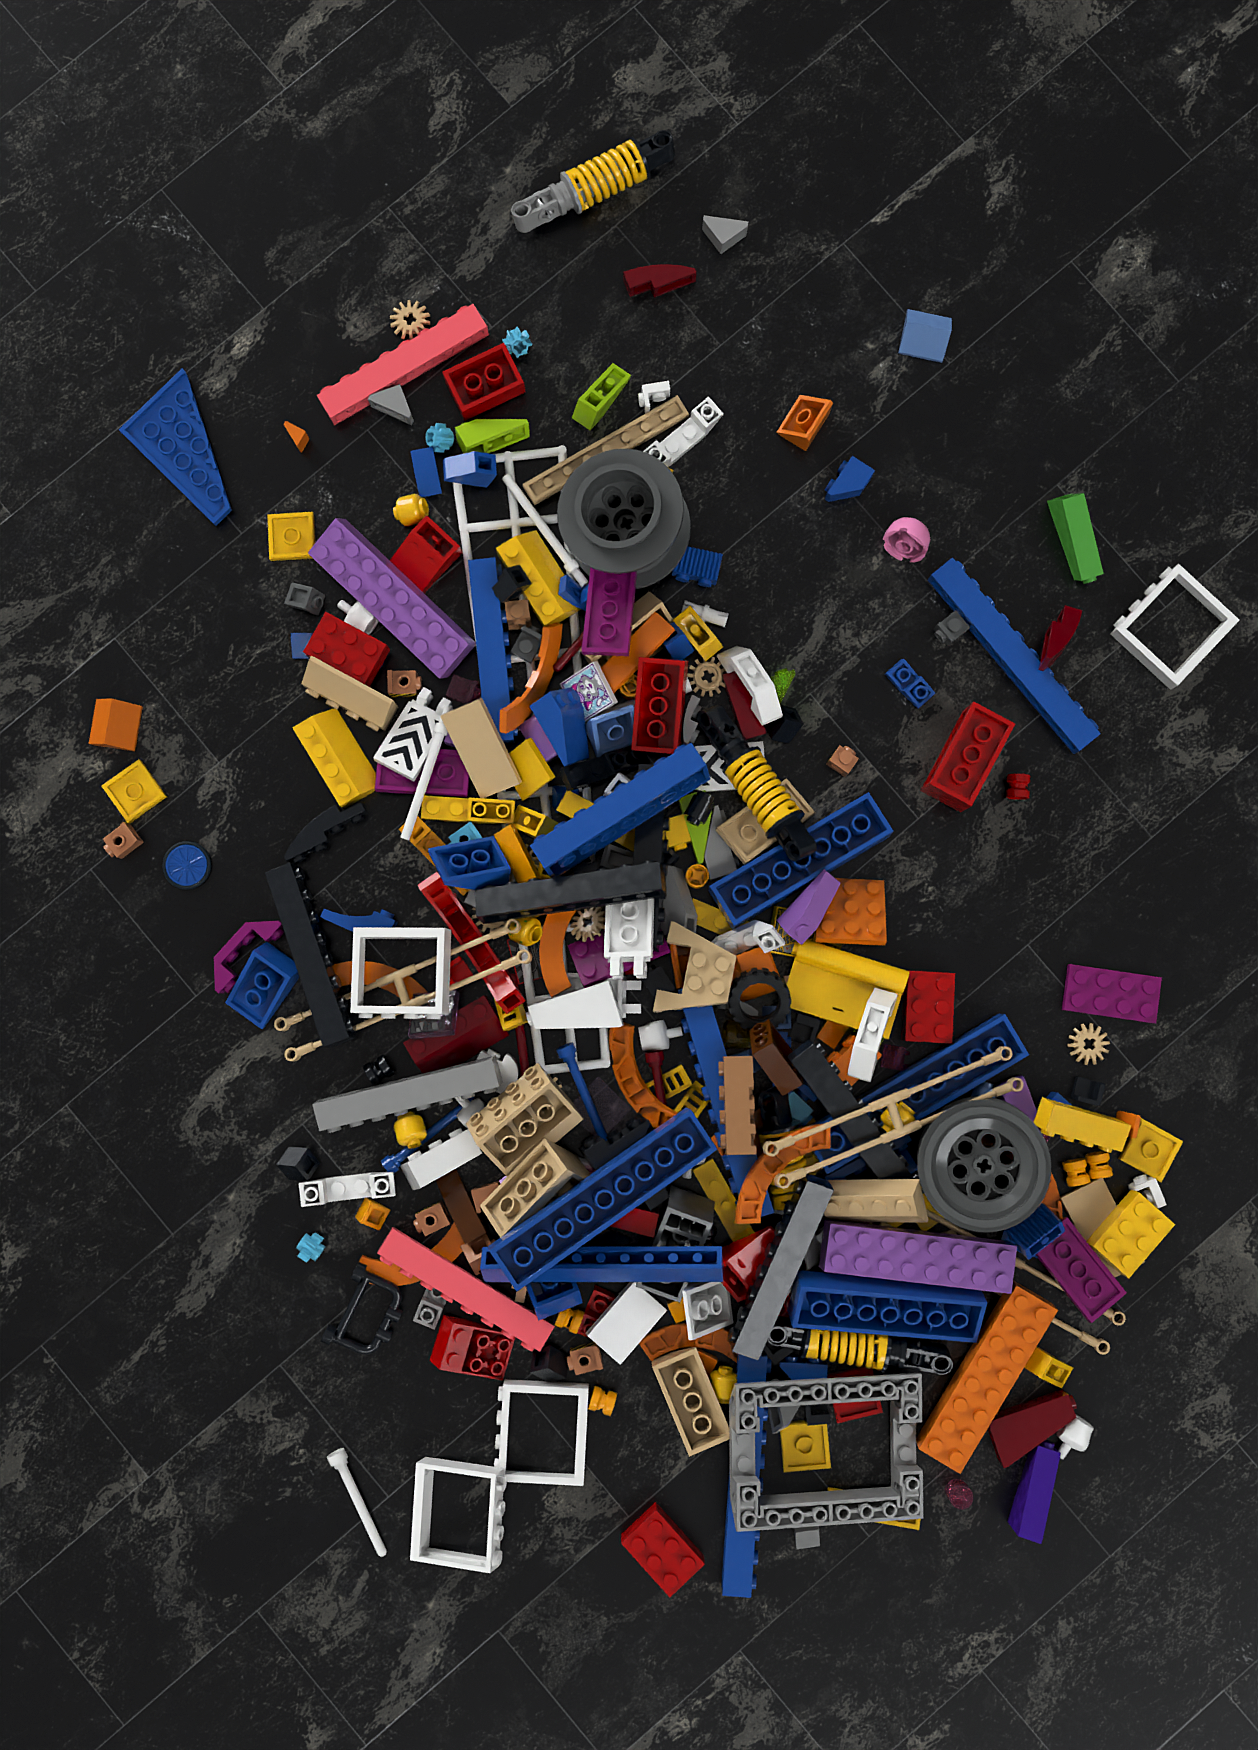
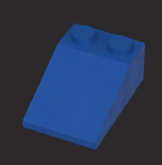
M572 687L550 691L530 705L531 710L564 766L589 759L584 707L580 702L579 694Z
M494 836L428 848V853L444 885L479 890L487 885L498 887L504 886L509 882L511 867Z
M265 942L252 951L225 1003L260 1029H263L299 978L294 960L270 943Z
M530 1282L525 1286L538 1321L583 1303L576 1282Z

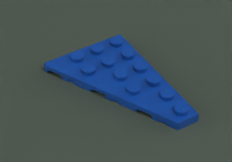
M181 369L119 431L217 526L232 509L188 375Z

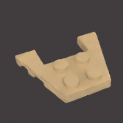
M671 921L667 944L689 947L691 950L682 994L657 990L653 1012L658 1013L667 1010L728 1004L736 955Z

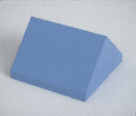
M908 309L898 354L942 363L952 331V318Z
M632 704L589 719L586 724V733L596 757H600L606 752L632 745L635 711Z

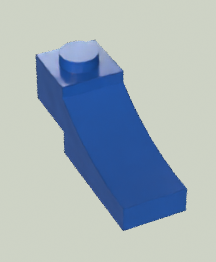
M324 909L320 916L352 932L353 928H396L398 921L393 919L394 914L383 909L380 913L374 911L369 916H348Z

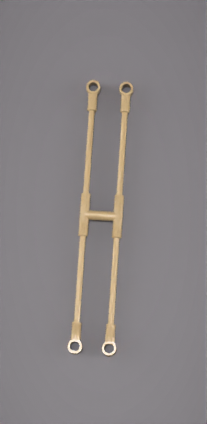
M509 919L505 925L490 931L489 934L451 949V956L487 940L496 939L508 933L516 934L521 930V924L515 919ZM515 922L516 928L511 931L510 924ZM520 950L516 956L502 961L499 965L451 984L449 992L502 969L506 970L521 963L529 964L533 958L532 954L528 950ZM523 953L528 954V958L525 961L521 959ZM437 956L376 979V982L364 986V993L376 987L381 988L394 982L402 1003L398 1006H421L428 1003V1000L436 997V991L410 1000L403 978L437 962ZM351 992L343 996L348 1000L351 998ZM311 1010L301 1011L287 1018L279 1017L275 1020L274 1027L278 1031H287L291 1025L303 1021L306 1017L312 1015ZM380 1014L356 1025V1031L386 1018H381ZM282 1020H284L285 1026L283 1028L280 1027V1022ZM321 1040L307 1043L298 1048L290 1047L286 1049L284 1054L286 1060L298 1061L302 1055L322 1046ZM294 1050L295 1057L292 1059L290 1053Z
M1000 1046L996 1049V1052L986 1055L981 1060L913 1088H905L873 1101L866 1107L795 1136L790 1135L775 1142H765L762 1147L764 1154L775 1156L779 1150L794 1145L796 1141L887 1107L894 1126V1130L880 1135L877 1139L812 1166L800 1168L787 1174L778 1173L774 1177L775 1185L782 1189L788 1188L791 1182L806 1177L808 1173L878 1144L888 1143L921 1129L922 1126L933 1122L944 1111L923 1120H916L903 1125L896 1102L982 1065L987 1066L999 1060L1007 1061L1012 1057L1011 1048ZM1003 1050L1006 1051V1056H1005V1057L1002 1056V1051H1003ZM1012 1077L1008 1079L1007 1083L995 1087L992 1091L971 1100H987L1011 1091L1019 1092L1023 1089L1024 1084L1020 1078ZM1014 1081L1017 1082V1087H1016V1088L1013 1087V1082H1014ZM770 1144L774 1146V1150L771 1153L768 1152ZM781 1177H785L786 1180L783 1185L779 1183Z
M926 1209L929 1218L960 1235L976 1237ZM886 1222L879 1223L880 1226L893 1227ZM1016 1257L1015 1267L1024 1269L1064 1291L1056 1280L1025 1264V1261ZM994 1292V1293L998 1294L999 1296H1001V1295L1003 1294V1293H999V1292ZM1109 1308L1102 1314L1118 1326L1124 1324L1126 1320L1125 1315L1117 1309ZM1116 1314H1120L1118 1321L1114 1320ZM1055 1317L1053 1318L1052 1323L1079 1337V1340L1094 1347L1099 1354L1105 1355L1109 1352L1110 1345L1104 1339H1097ZM1105 1343L1104 1349L1099 1350V1345Z

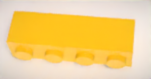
M1043 1097L1034 1119V1124L1041 1128V1133L1047 1136L1054 1137L1055 1134H1058L1061 1139L1069 1142H1074V1139H1077L1082 1145L1092 1148L1095 1144L1098 1145L1099 1149L1109 1153L1112 1150L1123 1151L1131 1125L1118 1118Z

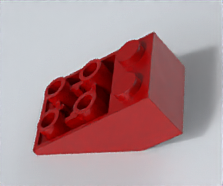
M426 515L409 533L390 559V562L425 593L462 554V550L448 534Z
M771 1225L722 1247L723 1282L721 1283L737 1302L746 1299L747 1290L750 1285L753 1286L756 1279L757 1267L765 1259V1249L768 1243L773 1241L775 1235L774 1228Z
M443 1315L430 1361L439 1370L503 1380L515 1336L512 1340L500 1333L501 1329L464 1318Z

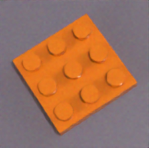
M835 878L841 884L820 925L815 930V942L886 945L884 880Z

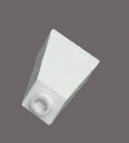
M610 981L528 1006L529 1012H526L528 1023L530 1026L534 1025V1029L611 1028L624 1026Z

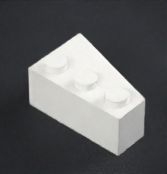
M460 1127L448 1134L450 1139L444 1142L439 1139L428 1145L430 1150L421 1153L419 1150L407 1157L409 1161L400 1167L412 1190L424 1187L482 1154L469 1129L462 1131Z

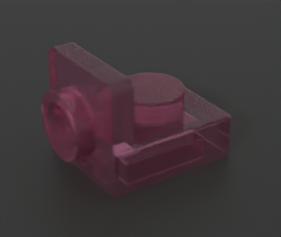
M454 674L446 697L468 704L480 698V684L476 680L471 681Z

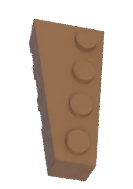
M723 1056V1062H718L719 1076H723V1086H719V1100H724V1110H720V1125H724L725 1134H720V1148L725 1149L726 1155H757L756 1146H754L756 1128L755 1120L753 1119L755 1110L752 1091L754 1090L753 1056Z

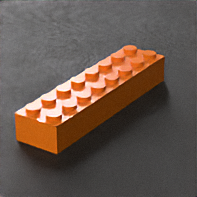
M1013 1280L1012 1294L1003 1293L980 1330L977 1343H973L918 1434L916 1443L919 1450L961 1474L1058 1312V1309L1051 1302Z

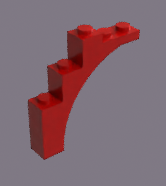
M438 872L418 884L420 891L441 916L460 945L484 936L462 901L453 893L449 886L444 885ZM488 940L464 950L479 973L502 962ZM502 969L482 978L494 999L506 1014L526 1001L507 969Z

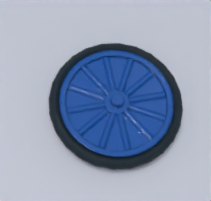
M191 841L179 842L166 852L162 864L163 872L168 882L173 886L185 890L193 889L203 884L208 878L211 870V859L208 852L200 844Z

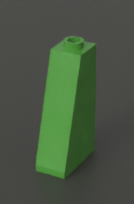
M1084 493L1067 494L1048 500L1047 503L1074 580L1083 581V584L1097 580L1096 576L1104 573Z

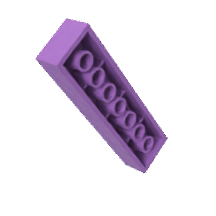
M335 518L309 550L308 554L439 679L449 677L475 647L476 642L346 519Z
M824 1219L819 1267L824 1272L1012 1294L1017 1246L1004 1240Z

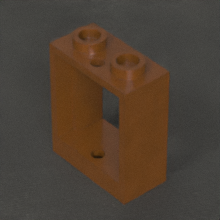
M770 1019L754 1025L749 1030L752 1055L782 1096L803 1085L802 1077L786 1057L793 1051Z

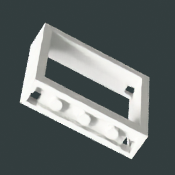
M1179 564L1172 569L1168 567L1159 576L1162 580L1157 585L1152 583L1145 590L1144 594L1146 597L1142 601L1137 599L1129 607L1130 614L1126 618L1122 615L1113 625L1116 628L1111 633L1120 644L1170 690L1178 686L1239 621L1231 611ZM1175 578L1212 612L1221 623L1175 672H1172L1132 635L1127 628Z
M353 928L350 1013H358V1018H373V1014H381V1018L395 1019V1014H404V1019H418V1014H427V1019H441V1015H449L451 930L447 928ZM437 939L435 1007L363 1006L365 940Z
M505 1379L503 1386H499L498 1401H502V1410L497 1411V1425H501L500 1434H496L495 1449H499V1459L495 1458L494 1467L505 1468L504 1476L507 1482L584 1485L588 1383ZM510 1392L579 1396L575 1474L506 1470Z
M425 1457L416 1462L410 1560L491 1573L499 1567L502 1561L500 1541L504 1534V1527L501 1526L505 1512V1502L503 1501V1492L507 1484V1479L504 1476L505 1468ZM434 1470L491 1478L486 1557L429 1547Z

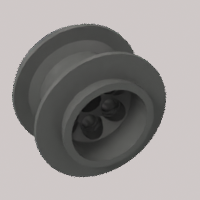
M613 449L589 458L570 475L559 497L557 520L561 536L581 569L588 576H590V567L601 572L614 574L637 571L636 589L644 588L660 581L672 572L686 552L691 533V520L680 486L670 469L659 459L646 452L634 449ZM639 500L644 501L642 506L633 507L635 502ZM621 501L618 507H611L613 502ZM604 520L609 521L607 526L599 527L600 522ZM650 520L647 526H644L645 522ZM630 525L631 529L627 530L625 526Z
M978 1096L966 1097L944 1106L937 1113L944 1112L933 1122L925 1126L917 1148V1167L920 1184L933 1208L951 1223L976 1232L1006 1230L1027 1219L1043 1201L1051 1178L1049 1149L1038 1127L1017 1107L993 1097L987 1100H971ZM991 1134L995 1137V1142L992 1146L986 1147L982 1144L981 1139L984 1135ZM960 1142H970L972 1145L971 1150L968 1153H961L958 1150ZM1004 1151H1010L1013 1154V1159L1009 1163H1002L1000 1161V1154ZM983 1159H986L990 1167H986L984 1171H981L977 1163H982ZM958 1164L964 1165L967 1170L962 1177L953 1174V1168ZM998 1175L1007 1176L1008 1182L1005 1186L998 1187L995 1185L994 1181ZM976 1181H980L985 1185L984 1190L979 1194L971 1190L972 1184Z

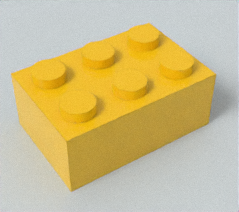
M1130 1190L1086 1242L1116 1271L1130 1278L1175 1224L1140 1192Z

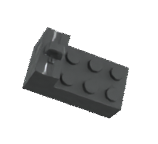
M671 1185L668 1191L670 1197L664 1201L654 1238L652 1237L648 1247L704 1246L713 1225L715 1201L699 1196L690 1190L686 1191ZM636 1282V1287L680 1303L683 1297L682 1291L689 1282Z

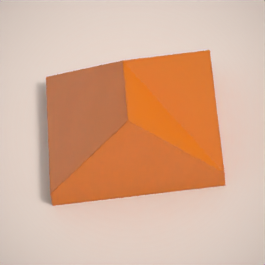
M758 947L736 955L731 986L736 977L739 978L742 972H749L752 968H757V970L767 968L770 972L775 971L778 973L771 952L764 953ZM757 983L746 988L741 994L740 1000L745 1002L776 990L768 984Z

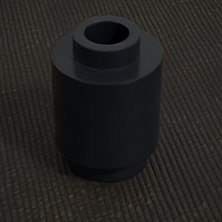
M698 790L697 794L693 795L684 812V815L687 817L686 821L697 827L699 824L705 825L714 807L713 802L715 798L704 791Z

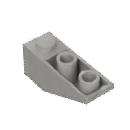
M718 805L713 809L704 854V864L709 872V881L725 877L740 867L738 857L735 854L732 855L731 848L716 832V828L727 820L724 810H719Z
M668 865V874L665 876L667 896L666 899H662V906L665 908V922H661V929L664 931V936H668L670 923L673 921L696 933L698 916L683 870Z

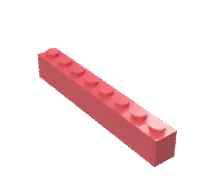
M474 304L463 306L453 316L449 318L444 317L439 320L436 326L420 331L418 336L412 340H405L393 351L384 352L376 361L365 363L359 368V371L352 375L347 374L343 376L340 382L335 385L324 387L317 394V397L332 423L336 425L369 406L368 398L370 395L399 384L403 386L489 335L487 325Z
M392 1227L377 1254L381 1255L379 1260L385 1264L392 1266L394 1263L401 1267L399 1272L405 1276L412 1278L414 1275L421 1280L420 1284L430 1291L433 1288L442 1292L440 1296L450 1303L455 1300L462 1304L460 1309L466 1313L473 1315L475 1312L482 1316L480 1321L490 1327H493L494 1324L502 1329L500 1333L513 1340L514 1336L522 1341L520 1345L531 1352L534 1349L539 1352L541 1351L555 1327L553 1323L545 1318L538 1321L536 1313L515 1302L509 1296L395 1227Z

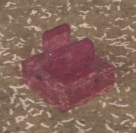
M884 1044L880 1067L903 1071V1068L908 1067L907 1064H904L905 1055H910V1052L906 1051L905 1047Z

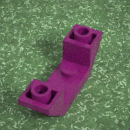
M281 921L245 922L214 956V980L217 993H229L239 977L226 963H232L238 957V950L243 945L247 946L255 938V932L265 941L278 940L284 933Z

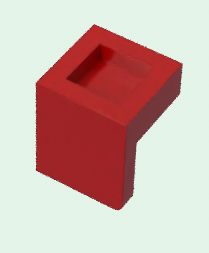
M461 956L450 962V985L473 976L472 971Z

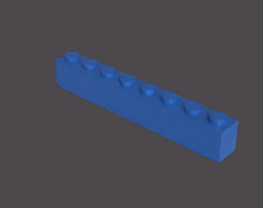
M495 557L468 560L481 697L504 744L515 743V736H519L518 727L507 734L501 733L499 730L500 709L514 701L511 700L510 691H514L513 677H508V668H512L511 655H506L505 647L510 646L509 634L504 632L503 623H507L506 610L502 609L501 602L492 590V587L498 582L497 578L502 574V565L497 564Z

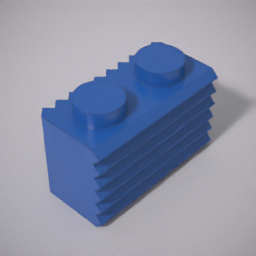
M688 546L681 561L673 569L672 576H676L675 579L681 582H689V580L698 581V585L703 587H711V584L716 585L723 554Z
M1041 1203L1034 1213L1023 1222L1007 1230L1011 1243L1017 1246V1249L1027 1260L1031 1259L1065 1232L1062 1221L1044 1203Z

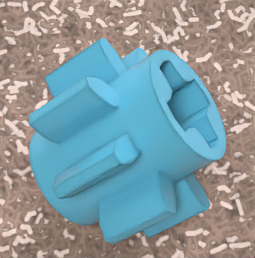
M518 327L511 331L507 330L506 339H502L509 353H514L516 358H519L520 355L528 354V346H532L530 339H528V332L524 330L521 333Z
M436 423L435 426H430V429L427 430L426 443L429 447L434 448V452L444 453L445 450H449V447L453 445L454 434L450 428H446V424Z
M316 1232L312 1236L306 1233L296 1247L300 1251L297 1257L306 1263L310 1258L316 1261L326 1247L321 1244L324 1238Z

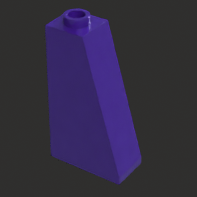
M1048 1440L1043 1441L1028 1453L1007 1521L1018 1537L1039 1544L1043 1540L1061 1455L1054 1447L1055 1444Z

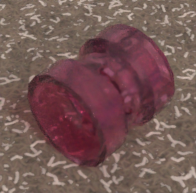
M953 1479L947 1484L945 1493L955 1508L964 1510L972 1504L973 1493L963 1480Z

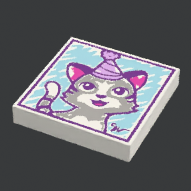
M598 661L590 663L560 683L562 689L572 687L579 694L580 702L584 707L585 723L618 702Z

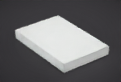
M629 1282L585 1334L621 1365L667 1310L647 1291L636 1287V1282Z

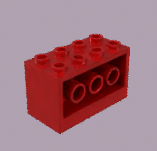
M976 702L971 703L962 711L920 791L959 812L970 808L1004 747L1015 723Z

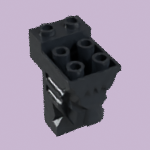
M635 1116L625 1123L627 1127L621 1131L616 1129L606 1136V1141L599 1135L593 1136L592 1134L581 1141L582 1146L578 1149L593 1172H595L652 1132L654 1128L650 1121L646 1118ZM664 1187L642 1204L651 1211L670 1196Z

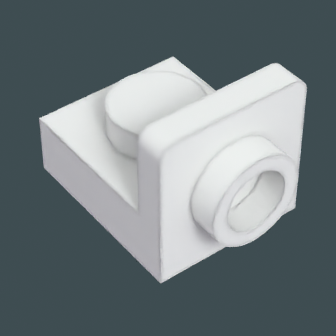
M669 381L642 385V393H638L639 406L644 407L645 414L650 411L649 400L660 402L670 397Z
M1146 1174L1140 1175L1133 1179V1183L1128 1184L1130 1190L1139 1191L1144 1189L1142 1191L1143 1196L1156 1208L1167 1205L1156 1178Z

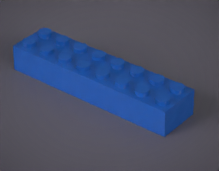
M692 743L683 744L677 747L669 757L658 759L654 766L647 771L642 770L638 772L630 782L619 784L615 787L614 792L608 796L604 795L594 801V805L577 811L569 821L558 823L553 828L554 830L547 835L542 834L536 837L530 847L550 878L553 875H562L709 781L710 775L707 765Z
M870 793L864 794L807 828V831L814 838L817 845V850L814 854L794 862L787 857L782 846L778 845L710 885L708 891L731 929L737 928L808 886L824 869L829 873L889 838L893 833V829Z
M798 1270L793 1282L787 1311L793 1328L977 1343L987 1301L982 1290Z

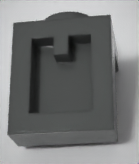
M292 582L284 604L318 616L323 606L325 594L313 587Z
M955 610L933 629L936 638L941 643L949 646L969 630L970 627Z
M523 625L521 628L522 632L514 644L511 654L532 664L540 649L542 631L532 625L529 628Z

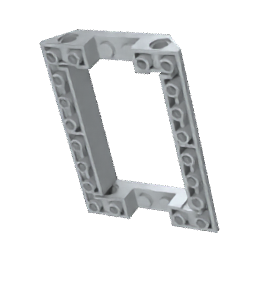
M908 1373L734 1383L729 1400L730 1501L736 1531L923 1519V1470L916 1464V1423L922 1422V1374ZM890 1400L891 1487L760 1495V1480L755 1475V1432H760V1417L757 1415V1405L759 1408Z

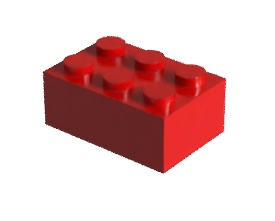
M505 343L497 345L442 372L447 387L464 421L525 393L524 382Z
M325 612L303 652L308 658L313 656L370 687L390 649L387 644Z
M909 972L907 984L903 992L902 1041L952 1044L955 973Z
M656 1502L621 1534V1544L669 1597L705 1565L704 1555Z

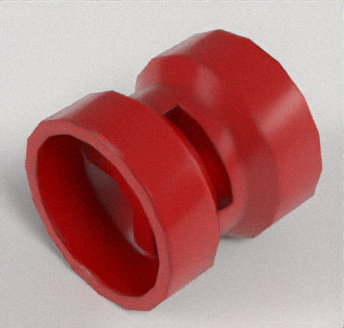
M1008 774L1007 782L1011 788L1006 791V798L1029 799L1030 791L1026 787L1030 783L1031 776L1028 774Z

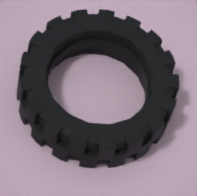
M752 968L749 972H742L739 978L736 977L733 980L728 998L729 1011L734 1021L738 1022L743 1029L746 1030L748 1028L751 1030L757 1023L770 1019L777 1028L780 1022L783 1023L786 1020V1015L791 1010V996L785 980L779 977L778 973L775 971L770 972L767 968H762V970ZM757 983L772 986L779 996L776 1009L762 1017H755L745 1013L740 1005V996L743 991L750 985Z

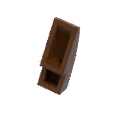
M457 1168L436 1179L445 1204L464 1243L467 1244L487 1233L488 1230L479 1213L477 1214L474 1201Z

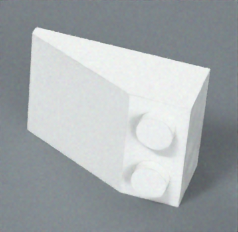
M689 1282L682 1291L689 1340L697 1339L733 1324L730 1293L721 1282Z

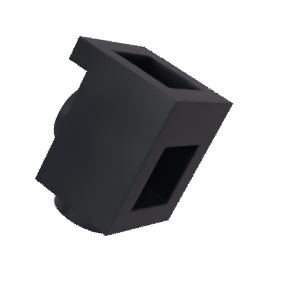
M516 565L503 570L504 573L497 578L498 582L492 587V590L499 601L504 603L517 599L532 583L522 567Z

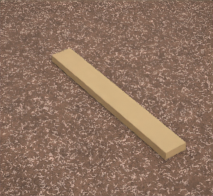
M677 395L523 483V488L535 506L561 491L575 469L589 458L608 450L634 449L688 418L689 413Z

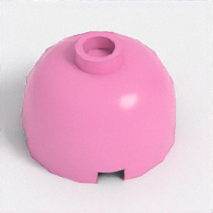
M903 517L897 519L885 532L883 540H885L884 548L891 556L902 561L903 557L913 563L921 561L925 557L930 543L928 528L914 518Z

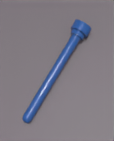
M574 1043L562 1045L556 1049L557 1054L568 1065L596 1134L606 1141L607 1133L575 1060V1052L577 1050Z
M475 1097L468 1098L469 1101L475 1099ZM459 1104L427 1129V1136L421 1142V1146L453 1122L463 1107ZM406 1146L396 1155H387L381 1160V1163L387 1172L395 1174L402 1165L401 1162L421 1146L414 1149H408Z

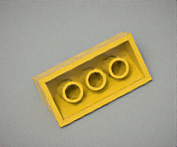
M536 530L514 536L496 547L497 554L506 568L520 565L531 581L532 585L522 594L525 599H528L530 607L543 627L556 622L560 623L581 610L558 595L560 578L564 576V573Z
M333 708L313 715L293 727V730L340 807L346 809L375 791L376 772L337 709Z

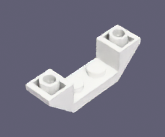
M707 397L691 411V417L662 442L659 443L656 440L643 452L656 457L669 467L709 433L723 416V412Z
M735 646L717 654V658L726 672L731 673L735 671L753 697L751 710L762 726L783 716L774 683L751 649Z
M753 920L723 933L712 941V943L734 955L758 945L764 953L785 945L784 939L773 925L758 920Z
M874 988L867 1001L853 1045L847 1076L871 1082L877 1063V1053L888 1018L892 1016L898 994Z
M393 1172L362 1173L299 1183L301 1207L323 1205L332 1201L396 1196Z

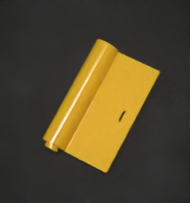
M795 940L791 953L795 955V959L786 984L791 996L790 1008L858 1030L867 1001L874 988L898 994L882 1037L889 1039L910 971L811 940H806L802 945Z

